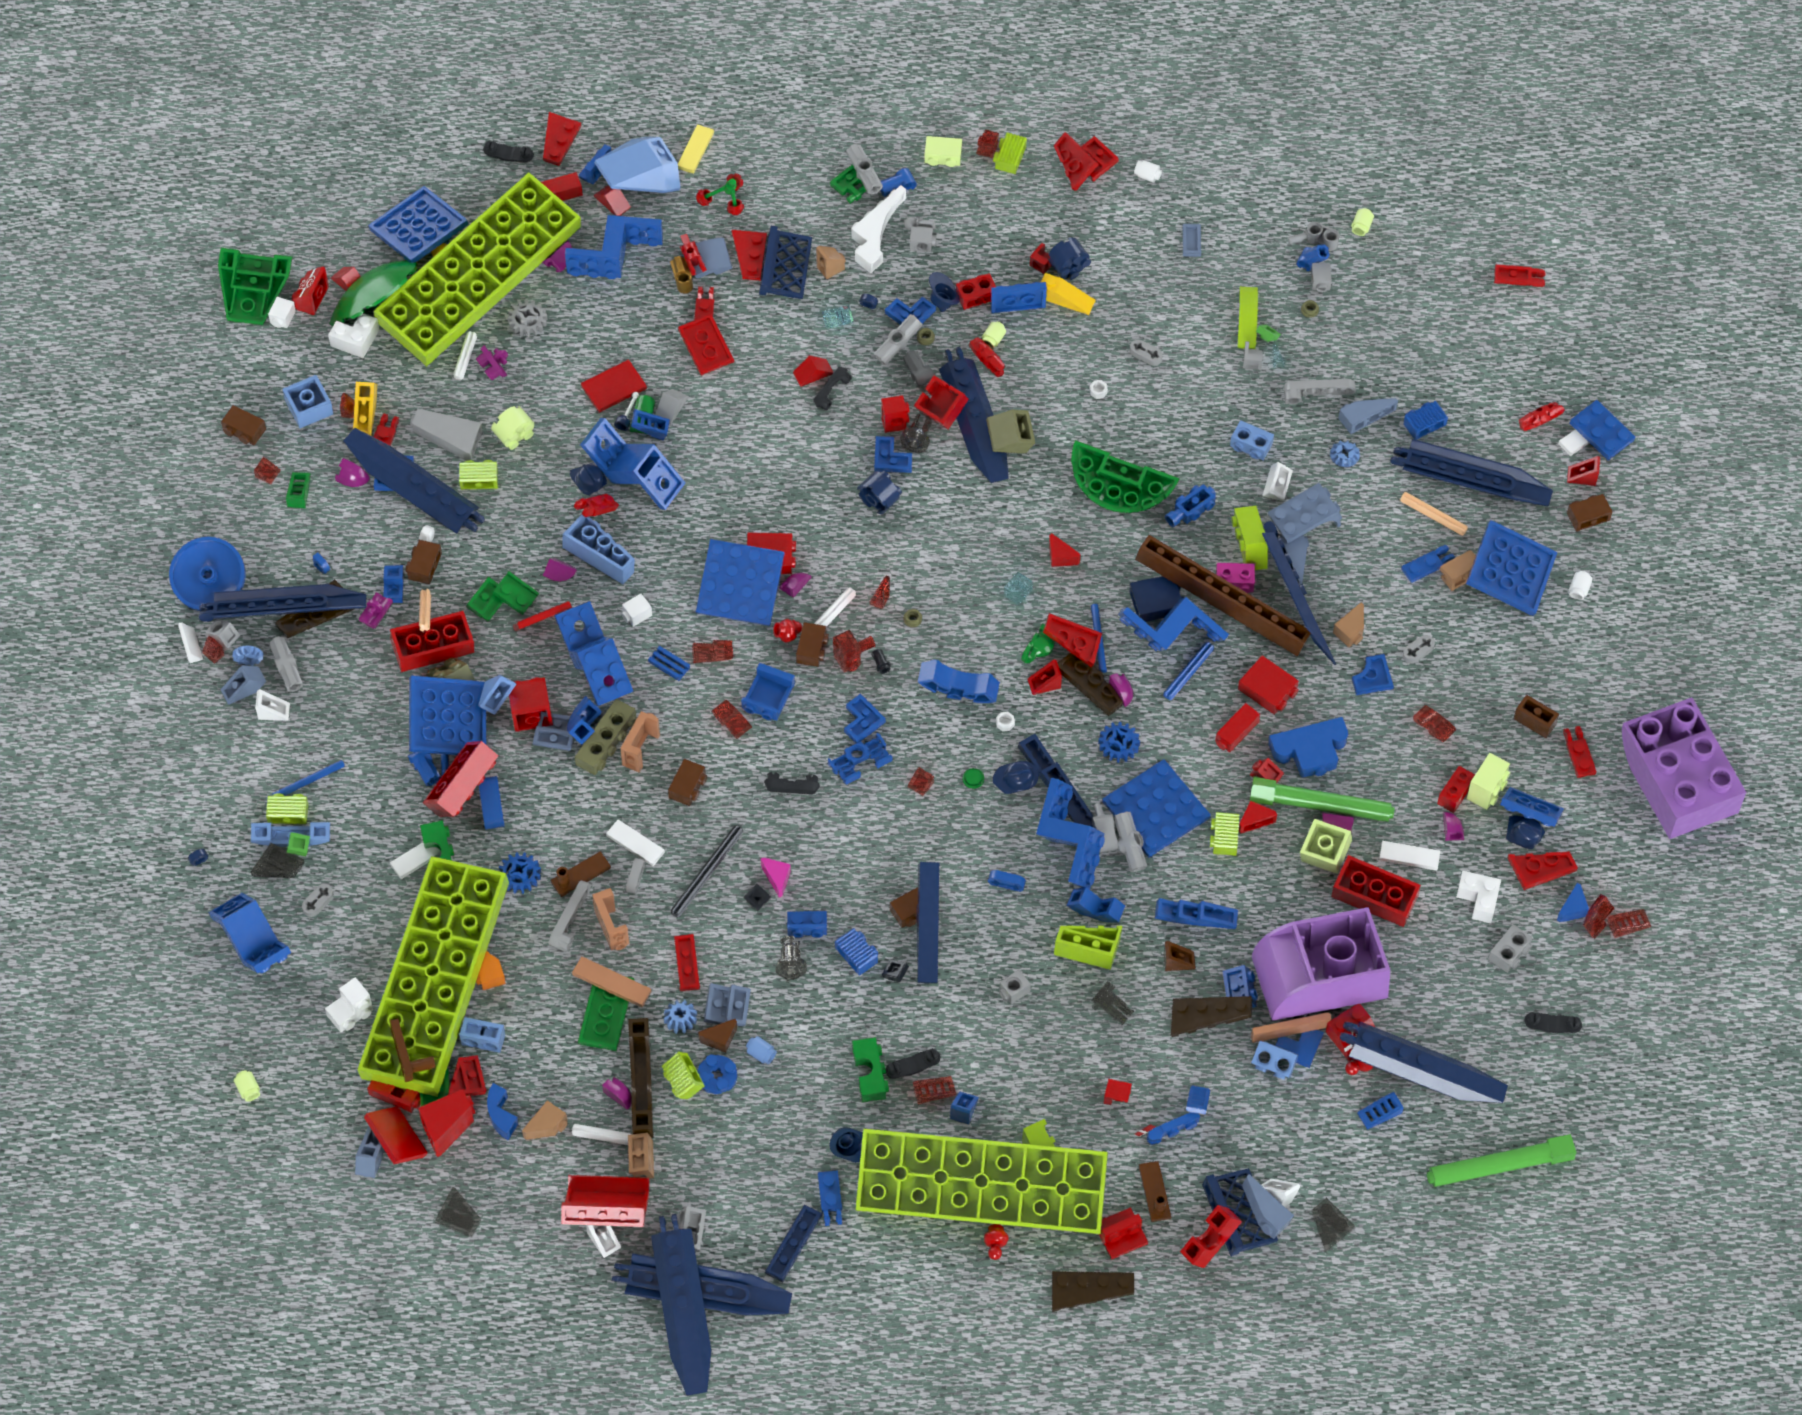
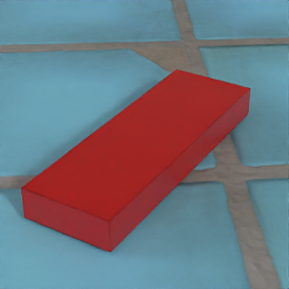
M694 934L674 936L680 992L699 990L700 984Z

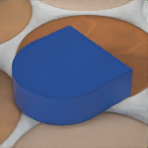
M318 552L313 555V565L322 574L330 571L329 564Z

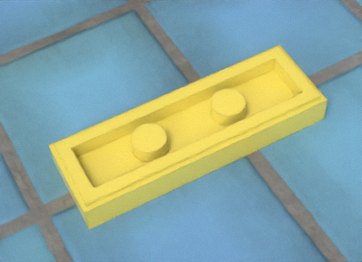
M701 125L696 126L678 162V169L695 173L714 134L713 129Z

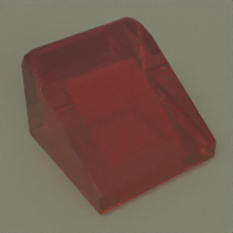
M343 393L341 396V417L354 418L355 400L346 393Z
M263 457L254 469V474L256 478L272 484L281 469Z
M208 636L202 653L215 664L224 656L223 647L215 639Z
M918 767L907 787L924 796L934 784V776Z

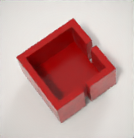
M934 375L925 388L932 397L929 398L922 392L914 407L923 415L949 430L969 399L964 393L951 385L949 386Z

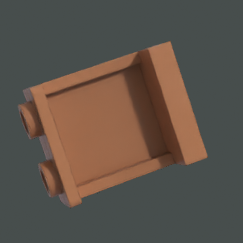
M640 712L620 748L622 766L639 773L642 770L643 761L640 748L648 735L657 739L660 737L659 719L654 714Z
M611 888L592 894L594 911L610 949H624L629 944L628 928L626 925L615 928L609 913L616 911L614 894Z

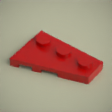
M549 112L543 161L557 166L561 165L582 126L581 122Z
M1064 132L1054 144V148L1066 170L1065 174L1071 182V188L1076 191L1099 164L1068 133Z
M731 230L742 279L761 281L767 233Z
M1049 613L1043 633L1092 668L1102 633Z
M1570 851L1546 852V854L1541 855L1526 853L1525 855L1515 856V854H1508L1507 857L1523 890L1571 874L1578 869Z

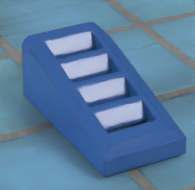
M634 409L631 427L659 440H664L667 436L670 419ZM638 417L641 418L640 423L637 422Z
M1191 1086L1186 1110L1205 1115L1210 1089Z
M1392 1092L1360 1110L1357 1114L1368 1130L1402 1114L1403 1106L1395 1092ZM1389 1102L1392 1103V1105L1394 1106V1109H1392V1107L1390 1106ZM1384 1105V1107L1387 1110V1113L1384 1112L1381 1106ZM1375 1109L1378 1111V1113H1379V1115H1380L1379 1118L1377 1117L1376 1113L1374 1112ZM1366 1113H1370L1371 1117L1373 1118L1372 1122L1369 1120Z

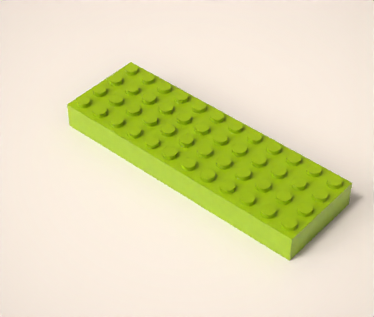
M528 172L416 272L404 285L374 310V318H377L378 324L427 367L581 228V217Z
M431 856L357 1069L361 1079L373 1080L438 1097L509 885L506 873ZM390 1020H399L409 1060L413 1061L433 1056L436 1068L413 1073V1081H404L390 1029Z
M863 1129L856 1210L1101 1234L1108 1152Z

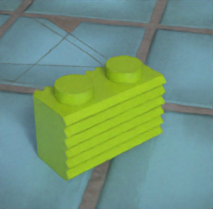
M1007 132L1005 138L1000 139L999 152L994 154L993 162H995V169L1016 174L1026 149L1027 138Z
M467 460L459 463L460 489H498L497 462L492 460H484L483 462Z
M280 793L268 796L267 822L271 824H307L309 805L307 796L302 794L284 796Z
M1216 812L1215 818H1211V830H1214V836H1210V847H1213V854L1236 856L1239 814Z
M677 1052L661 1065L664 1071L663 1075L670 1081L672 1092L677 1098L690 1099L705 1087L688 1053Z

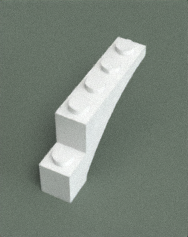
M903 186L892 190L885 200H881L872 211H868L864 218L856 222L851 228L852 239L860 244L855 250V262L869 273H872L883 263V253L880 251L882 235L890 217L906 199V189Z

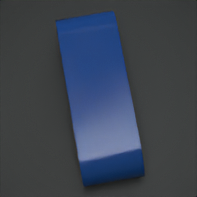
M497 776L485 777L484 781L479 785L485 830L505 827Z

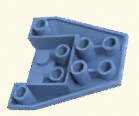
M661 137L631 139L594 162L611 189L657 193L680 190L678 163Z

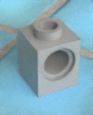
M911 226L910 251L931 252L932 246L936 245V235H933V228Z
M1312 263V291L1325 292L1330 290L1332 282L1330 263Z
M216 619L205 631L216 646L227 649L240 636L231 622Z
M1017 970L1000 982L999 994L1003 1000H1008L1010 1004H1013L1030 992L1031 984L1021 971ZM1015 986L1018 989L1010 990L1009 987Z

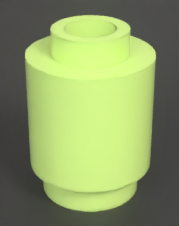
M1363 208L1357 211L1351 225L1354 234L1364 236L1368 233L1374 219V215L1369 209Z
M998 321L991 322L982 335V341L989 345L991 349L997 347L1006 333L1005 326Z
M246 1070L239 1072L234 1079V1083L241 1097L247 1102L257 1099L260 1096V1088L253 1073Z

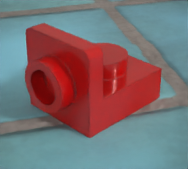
M1266 758L1262 761L1260 759L1256 761L1252 766V772L1249 774L1251 777L1257 775L1259 778L1276 780L1277 784L1284 775V772L1269 758Z

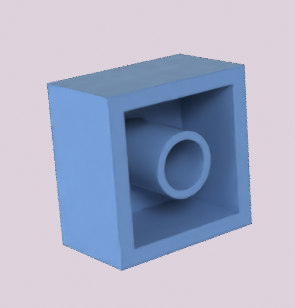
M317 375L282 389L285 402L299 428L333 415L331 401Z

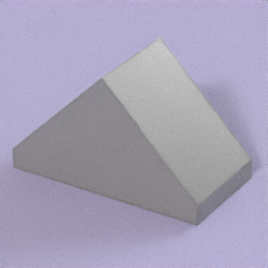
M674 389L663 392L655 415L670 419L669 424L671 425L689 396Z

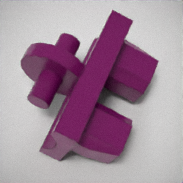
M485 345L480 348L482 353L476 360L482 368L491 363L492 366L485 370L487 376L491 380L498 376L502 378L507 376V373L500 365V363L503 365L507 364V351H499L496 348L493 351L495 353L493 355Z
M376 592L373 598L367 602V606L360 615L359 621L366 624V626L376 629L392 605L393 600L385 598Z

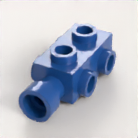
M1204 484L1200 487L1196 485L1190 490L1189 495L1186 497L1184 495L1180 496L1175 502V511H1170L1165 515L1167 523L1171 527L1178 525L1180 520L1188 524L1190 521L1197 520L1206 510H1211L1215 505L1216 499L1214 489L1210 486L1207 488Z

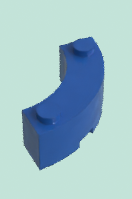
M935 659L921 663L918 683L934 693L939 691L947 694L946 698L962 700V697L973 699V702L976 703L996 702L1000 684L990 673L974 674L958 671Z

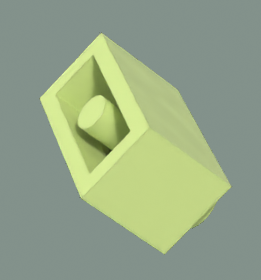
M926 137L925 163L932 166L938 164L949 167L960 166L962 139Z

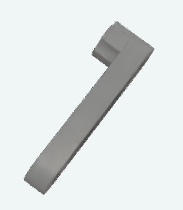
M1352 379L1289 381L1284 384L1285 403L1289 405L1301 403V396H1326V394L1352 395L1356 392L1355 381Z
M582 880L578 883L551 933L548 942L550 946L564 952L570 949L574 936L568 934V927L570 924L572 925L577 916L578 908L582 907L591 889L590 883Z

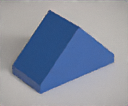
M1577 883L1558 914V922L1587 917L1589 907L1581 884Z
M960 1091L951 1104L950 1119L969 1125L979 1097Z

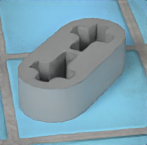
M1134 340L1131 343V355L1152 366L1161 363V350L1142 340Z
M1423 635L1404 648V661L1414 664L1433 651L1435 640L1429 635ZM1423 642H1424V643H1428V642H1429V643H1430V644H1429V647H1428L1427 645H1425L1424 647H1422ZM1416 651L1415 657L1412 655L1408 656V652L1414 653Z
M634 859L626 892L637 894L645 869V860Z
M328 884L319 885L303 901V913L308 917L318 915L332 900L334 895L332 887ZM321 891H323V892H326V891H327V892H328V895H327V896H326V895H323V896L321 897V893H320V892H321ZM314 904L315 909L308 910L307 906H312Z

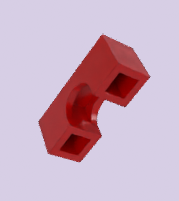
M1217 1205L1205 1220L1209 1224L1205 1233L1199 1237L1192 1236L1180 1250L1182 1255L1192 1265L1205 1268L1242 1223L1229 1208Z

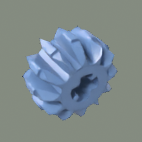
M676 999L675 1005L669 1003L668 1009L664 1010V1023L668 1024L667 1028L669 1030L674 1028V1033L677 1034L679 1029H682V1033L685 1034L686 1028L692 1030V1024L697 1023V1011L693 1010L692 1003L687 1005V1001L684 1000L682 1004H679V1001Z

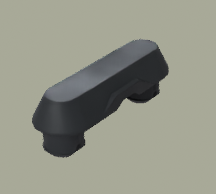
M489 140L483 147V151L487 156L505 161L528 163L534 157L531 148H526V146L511 147Z
M839 366L813 399L816 407H821L824 411L829 409L832 402L827 398V395L831 392L832 387L838 381L848 384L852 379V375L847 372V368Z
M769 772L767 779L764 780L766 788L770 792L813 795L820 787L818 777L814 774L813 777H811V774L807 775L806 780L789 781L779 778L780 775L777 772L774 774Z
M1530 1012L1524 1019L1527 1027L1550 1033H1577L1582 1028L1580 1018L1573 1016H1555Z
M932 1048L911 1057L891 1062L886 1066V1075L889 1078L897 1079L922 1072L938 1064L941 1058L940 1054L936 1049Z

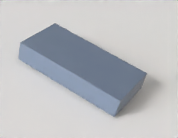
M1183 224V256L1201 257V224Z

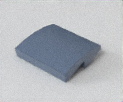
M724 238L709 239L696 243L707 271L702 272L699 265L694 266L696 271L694 276L696 278L704 277L713 272L717 275L732 269Z
M541 712L540 721L535 730L533 745L571 751L574 737L567 731L570 716L551 713L553 726L542 727L544 716H548L547 712Z
M710 983L704 1022L721 1024L736 1019L737 1026H745L751 989L737 985L726 987Z

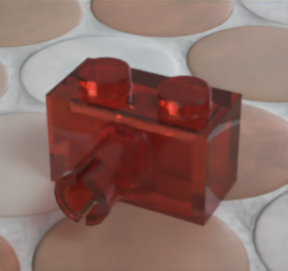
M849 629L833 637V656L844 673L847 671L852 672L861 665V653L876 647L872 636L857 642Z

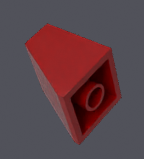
M535 677L526 681H514L516 686L509 694L515 732L536 729L540 721L541 712H547L548 716H544L542 727L553 726L545 677Z
M463 1089L418 1108L422 1126L437 1157L441 1156L474 1122L473 1114H476L473 1107L474 1104L471 1096L466 1095Z

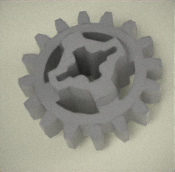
M526 299L523 304L521 301H518L519 306L513 305V310L508 311L510 329H513L515 334L520 332L521 337L524 334L530 337V333L536 336L538 330L542 332L543 326H547L546 321L548 317L546 309L542 308L541 303L535 305V300L528 303Z

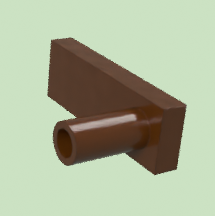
M600 851L569 870L566 867H559L556 871L557 876L550 881L560 897H563L575 890L581 880L588 882L611 869V865Z
M390 1020V1029L404 1081H413V1073L436 1068L433 1056L413 1061L409 1060L399 1020Z
M1159 1161L1139 1164V1172L1151 1222L1171 1219Z

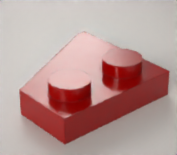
M1095 136L1081 146L1099 164L1090 174L1093 182L1119 162V158Z
M478 1055L458 1058L448 1095L462 1089L466 1095L470 1096L484 1095L487 1090Z

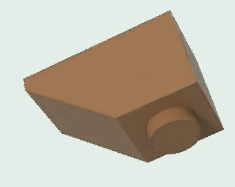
M816 247L817 268L826 280L845 270L846 260L842 253H838L833 247Z
M1362 602L1334 624L1333 634L1348 647L1353 644L1357 645L1363 639L1364 604Z
M547 1100L522 1130L523 1138L529 1140L555 1136L558 1132H562L568 1124L566 1113Z

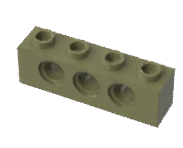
M615 699L595 727V732L585 741L575 755L576 766L593 775H596L598 771H602L606 765V759L614 755L617 748L616 745L619 741L622 742L625 739L626 731L634 725L637 719L636 709Z

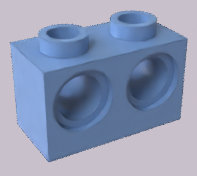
M1240 420L1231 436L1230 446L1237 452L1243 451L1254 459L1264 460L1273 444L1274 434Z
M464 1018L460 1032L462 1045L501 1052L505 1038L504 1025Z
M1260 1040L1251 1063L1255 1064V1069L1266 1072L1267 1069L1274 1072L1273 1076L1285 1080V1077H1291L1299 1055ZM1263 1051L1270 1054V1060L1267 1063L1260 1060V1054ZM1281 1059L1288 1060L1289 1067L1287 1070L1280 1069L1279 1061Z

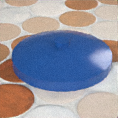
M201 537L183 545L175 554L169 570L170 585L174 594L184 605L199 611L201 604L214 602V592L242 590L246 578L245 564L239 552L227 541L216 537Z

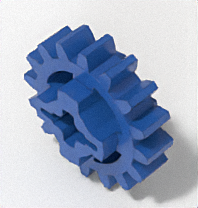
M1121 722L1118 723V726L1111 723V728L1105 726L1104 731L1100 732V738L1098 739V744H1100L1099 750L1103 751L1104 757L1109 755L1110 761L1116 758L1117 763L1120 762V759L1127 762L1128 756L1133 759L1134 753H1138L1140 740H1138L1139 733H1135L1134 727L1129 729L1128 723L1125 726H1122Z
M516 852L515 857L508 855V861L502 860L503 866H499V871L507 874L509 881L507 891L512 888L514 894L518 890H521V893L524 894V889L532 891V885L537 887V880H541V867H539L538 860L534 861L533 855L527 857L526 852H524L522 856H519V853Z

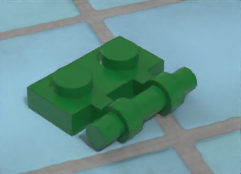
M853 165L830 181V186L842 196L846 193L850 194L846 198L850 204L855 200L858 201L862 197L861 195L867 191L862 181L857 178ZM860 183L862 186L856 189L855 186Z

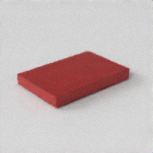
M712 314L678 327V331L701 376L734 362V358Z
M629 359L581 383L582 389L599 413L632 397L634 392L640 393L647 389V385Z
M567 601L513 624V628L516 632L553 617L558 613L571 609V603Z
M398 1106L369 1112L364 1116V1119L394 1165L420 1159L428 1154Z

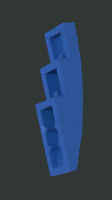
M1161 898L1156 901L1155 919L1187 925L1227 929L1237 928V909L1201 901L1199 904L1181 899L1178 902Z

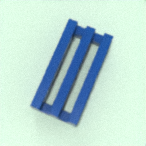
M661 646L648 659L650 664L678 681L690 669V664ZM657 658V659L661 660V661L664 662L665 664L669 665V666L672 667L673 669H675V670H677L678 672H680V674L674 672L673 670H671L670 668L666 667L665 665H663L662 663L658 662V661L655 660V659Z

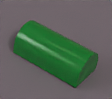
M647 395L638 396L635 409L653 414L655 400ZM638 417V419H637V422H638V423L641 422V418H640V417ZM630 425V432L646 434Z

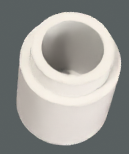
M1143 160L1137 162L1134 174L1138 175L1139 178L1154 183L1155 180L1160 179L1162 170H1160L1159 165Z
M1580 571L1574 574L1569 588L1570 597L1583 600L1587 596L1593 580L1589 573Z

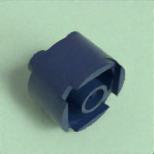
M1074 237L1068 238L1069 241L1065 243L1062 240L1049 252L1050 259L1048 260L1050 265L1063 279L1069 278L1072 280L1078 277L1079 272L1091 264L1089 254Z
M874 471L857 487V490L860 489L858 495L863 503L869 508L874 506L878 509L876 512L878 514H884L902 494V490L890 480V475L885 471L881 473Z

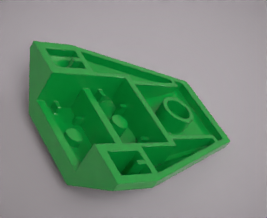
M221 248L218 270L227 321L264 325L269 316L270 309L290 276L293 257L274 254L273 258L242 254L236 249Z

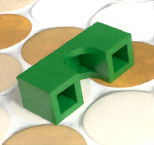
M443 820L420 825L425 849L431 847L438 848L441 851L439 858L452 861L451 856L454 855L452 844L448 845L447 838L450 837L449 827L444 826Z
M876 1037L852 1041L855 1066L865 1065L872 1070L869 1075L859 1077L862 1103L886 1099V1092H889L888 1081L883 1079V1074H886L884 1062H880L879 1057L882 1056L881 1044H877Z

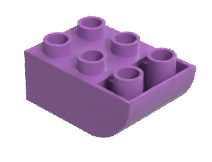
M1692 697L1623 723L1622 740L1628 764L1669 839L1739 813L1746 791Z
M1369 907L1285 924L1265 935L1253 950V964L1272 1021L1388 998L1390 967Z

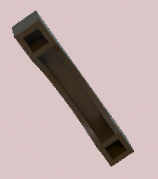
M648 1018L628 1019L633 1134L648 1133L651 1138H654Z

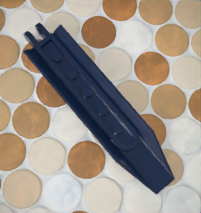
M960 346L956 347L958 360L953 361L951 351L947 349L945 350L947 363L939 371L944 382L964 393L969 399L956 419L970 458L990 483L1009 479L1007 453L993 452L986 419L994 415L974 360L964 358Z
M354 428L343 440L368 474L456 534L463 525L476 532L478 527L469 520L470 517L481 524L485 521V518L476 511L480 507L390 445L357 428Z
M1412 439L1409 449L1395 447L1393 453L1402 457L1393 456L1390 460L1391 464L1404 466L1402 470L1511 500L1548 507L1553 493L1552 489L1521 468Z
M1268 521L1263 526L1266 533H1262L1299 614L1307 630L1311 633L1310 636L1313 642L1334 665H1337L1304 597L1307 592L1303 584L1299 585L1297 579L1300 577L1296 569H1291L1289 565L1293 562L1288 552L1284 554L1282 550L1285 545L1281 537L1278 538L1279 533L1274 523Z
M330 584L214 592V602L204 603L199 606V620L211 622L213 619L366 608L367 595Z
M1359 1021V1026L1354 1023L1344 1022L1343 1029L1356 1034V1036L1347 1033H1341L1340 1040L1353 1045L1349 1057L1457 1100L1490 1103L1504 1102L1508 1085L1477 1068Z
M672 1214L671 1220L674 1230L666 1231V1220L664 1216H659L661 1233L652 1235L651 1240L670 1357L685 1393L689 1396L708 1391L712 1350L692 1230L679 1229L677 1214Z
M632 1253L631 1265L615 1263V1269L629 1271L628 1278L616 1275L612 1276L611 1280L627 1284L624 1294L661 1300L654 1257ZM697 1265L704 1308L745 1316L789 1314L792 1299L791 1292L752 1274Z

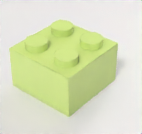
M1489 753L1470 783L1467 799L1486 810L1490 805L1494 806L1498 800L1499 791H1504L1508 784L1507 779L1511 773L1508 771L1510 763Z
M1314 819L1300 851L1301 861L1338 874L1352 842L1351 831Z

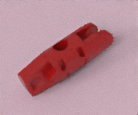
M687 234L681 235L683 245L680 246V249L691 275H696L694 266L699 265L702 272L707 271L695 241L690 242Z
M979 337L970 341L969 347L976 357L997 377L1002 376L1005 364L990 346Z
M1556 402L1544 405L1519 419L1520 429L1527 431L1537 428L1563 414L1565 408Z

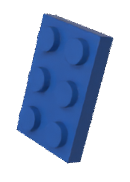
M1046 282L991 288V313L1046 308Z
M1595 400L1573 417L1569 423L1608 461L1635 440V436L1598 400Z
M1509 787L1500 803L1501 806H1504L1510 812H1519L1525 818H1534L1541 821V824L1549 827L1556 826L1564 811L1562 807Z

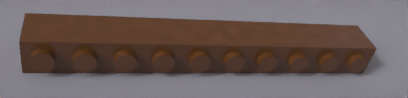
M1148 535L1141 545L1135 558L1136 561L1297 657L1306 645L1311 633L1304 626L1151 535Z

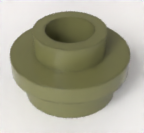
M1307 300L1301 306V313L1305 317L1313 318L1318 315L1319 306L1315 301Z
M922 328L917 333V341L921 345H930L935 340V334L929 328Z
M910 609L904 614V623L908 627H917L922 623V614L916 609Z

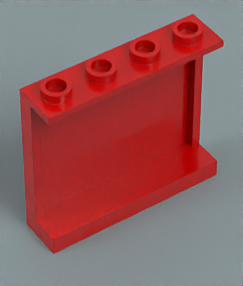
M568 1175L567 1195L565 1202L561 1204V1224L644 1227L649 1201L650 1178Z

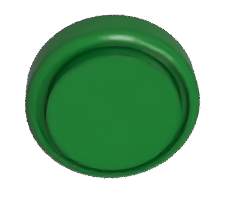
M970 768L964 772L962 780L966 787L976 789L983 785L985 777L981 770Z

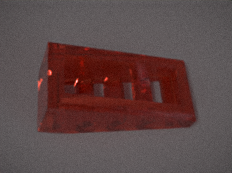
M887 575L881 581L869 603L881 610L890 597V576Z
M1644 909L1611 915L1607 920L1614 938L1651 927ZM1641 915L1643 924H1640L1637 916ZM1631 918H1634L1636 925H1633ZM1624 920H1627L1629 926H1626Z
M951 1076L913 1082V1090L918 1105L956 1096ZM943 1083L948 1084L949 1091H945ZM936 1085H940L941 1092L937 1091ZM932 1086L934 1093H930L928 1087ZM922 1088L925 1089L926 1094H922Z

